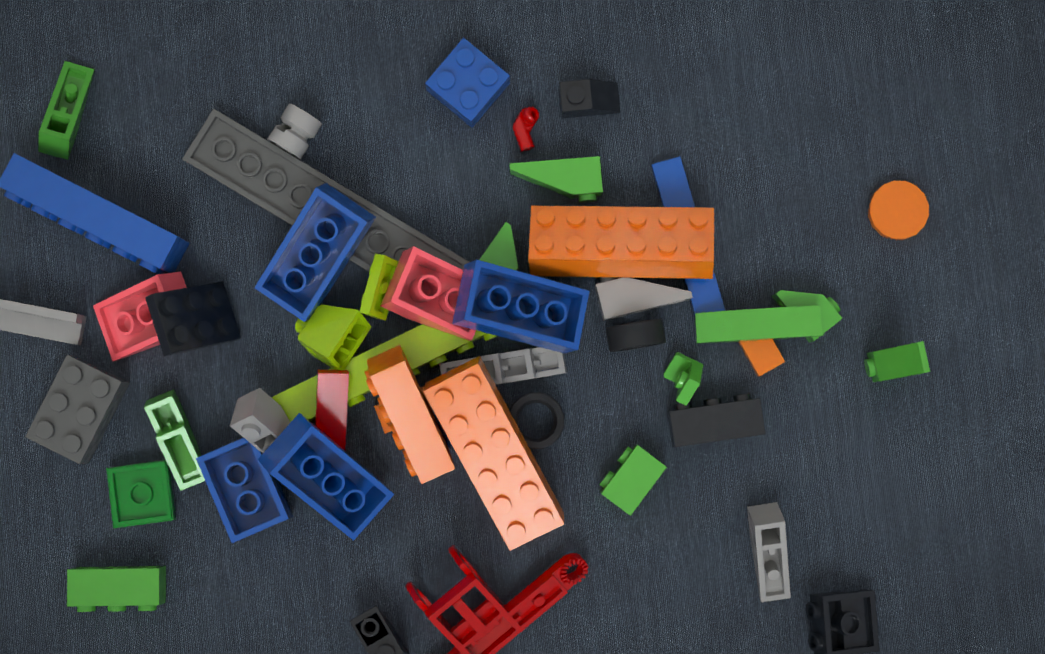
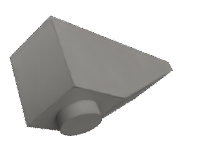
M601 277V283L594 286L603 321L693 298L691 291L633 278Z
M775 502L747 507L749 533L760 601L768 602L791 598L786 526L779 505Z

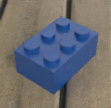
M241 438L196 458L231 543L293 517L279 481L269 474L258 461V458L263 453L245 438Z

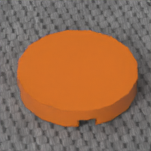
M891 181L878 188L870 199L868 218L872 227L885 238L905 240L915 236L924 228L929 217V204L925 194L916 185L907 181Z

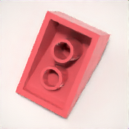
M414 246L403 251L380 306L406 319L469 341L473 340L476 330L452 324L463 270Z
M181 271L157 274L93 305L112 361H118L160 345L145 297L155 293L187 288Z

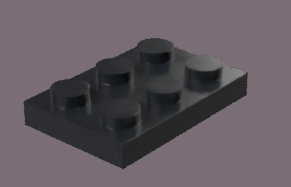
M223 281L155 293L145 297L164 356L241 339Z

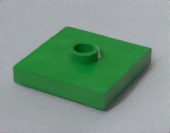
M166 460L106 468L113 528L176 520L170 468Z

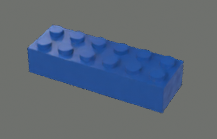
M15 153L12 155L0 178V188L6 190L3 196L27 208L31 207L30 210L55 222L59 217L58 224L80 235L87 231L85 238L108 249L112 244L114 245L113 252L135 263L138 258L142 259L139 265L154 273L175 272L190 244L177 235Z

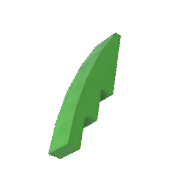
M821 305L695 313L696 344L823 336Z

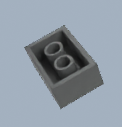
M67 355L25 437L78 464H89L130 382L77 356Z

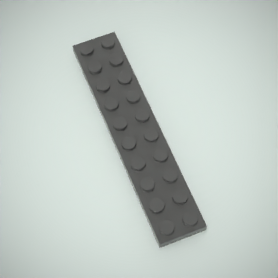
M215 109L212 110L182 158L188 164L291 226L296 221L315 188L325 183L329 184L376 216V219L350 258L351 262L368 272L373 263L375 253L386 255L399 261L402 252L413 246L462 270L464 265L469 263V261Z

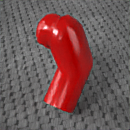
M532 106L522 109L512 126L521 152L535 147L530 131L539 119V111Z

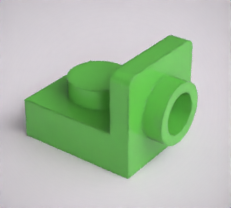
M679 352L675 353L663 376L675 382L674 387L678 388L676 401L687 406L700 385L703 364Z

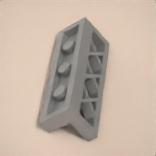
M0 299V330L81 346L87 316Z

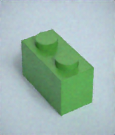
M635 445L633 449L627 446L617 460L621 465L615 473L609 471L599 484L603 487L600 493L630 516L667 468L639 445Z

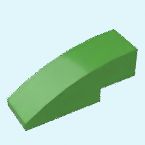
M173 389L146 400L144 409L156 432L155 438L180 491L204 482L205 479L196 458L201 456V453L175 390Z

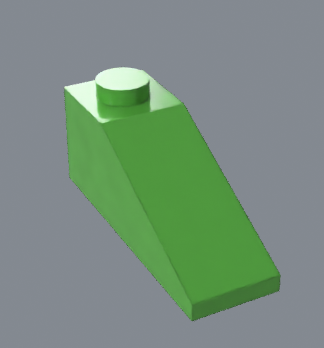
M67 61L64 62L39 130L38 152L66 160L69 159L83 115L94 69Z
M600 156L510 163L511 175L571 199L578 198L580 203L597 201L596 197L602 196Z
M924 341L867 353L868 359L864 360L867 376L872 377L873 382L930 372Z

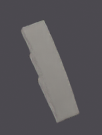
M541 347L480 356L495 385L567 373L564 353ZM474 358L440 363L441 375Z

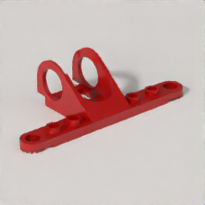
M452 545L448 548V551L459 568L467 575L433 604L411 581H408L405 587L426 617L455 646L447 654H495L564 597L573 585L577 584L578 581L581 582V579L585 578V574L588 573V565L580 554L569 553L504 605L465 556ZM575 563L578 565L574 572L566 574L569 569L568 566L571 567V564L575 565ZM475 586L486 597V600L472 610L461 597ZM451 605L464 618L454 627L442 615Z

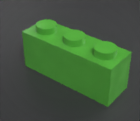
M166 566L73 567L67 569V607L77 606V612L96 611V606H107V611L112 612L126 611V606H138V611L157 610V605L166 602Z

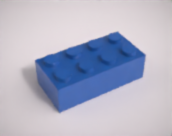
M327 183L316 187L254 288L303 322L307 321L315 309L323 303L376 219V216Z
M476 259L464 265L452 324L560 353L577 351L579 349L589 291Z
M300 412L258 458V461L269 474L353 541L394 495L379 478Z

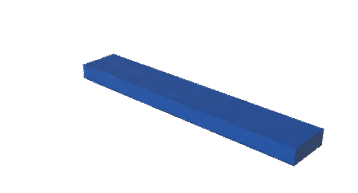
M680 156L651 165L663 207H695ZM714 270L713 279L684 278L687 291L692 292L693 298L690 299L694 316L695 313L725 311Z

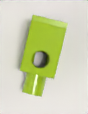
M329 305L318 306L310 319L303 322L298 318L295 324L296 332L300 333L298 341L312 356L334 370H344L372 327L359 310Z

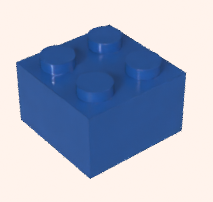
M463 37L425 82V86L431 95L473 128L510 84V75Z

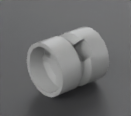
M289 103L280 117L282 124L275 125L267 140L301 160L309 147L307 143L308 138L316 136L322 123L309 113Z

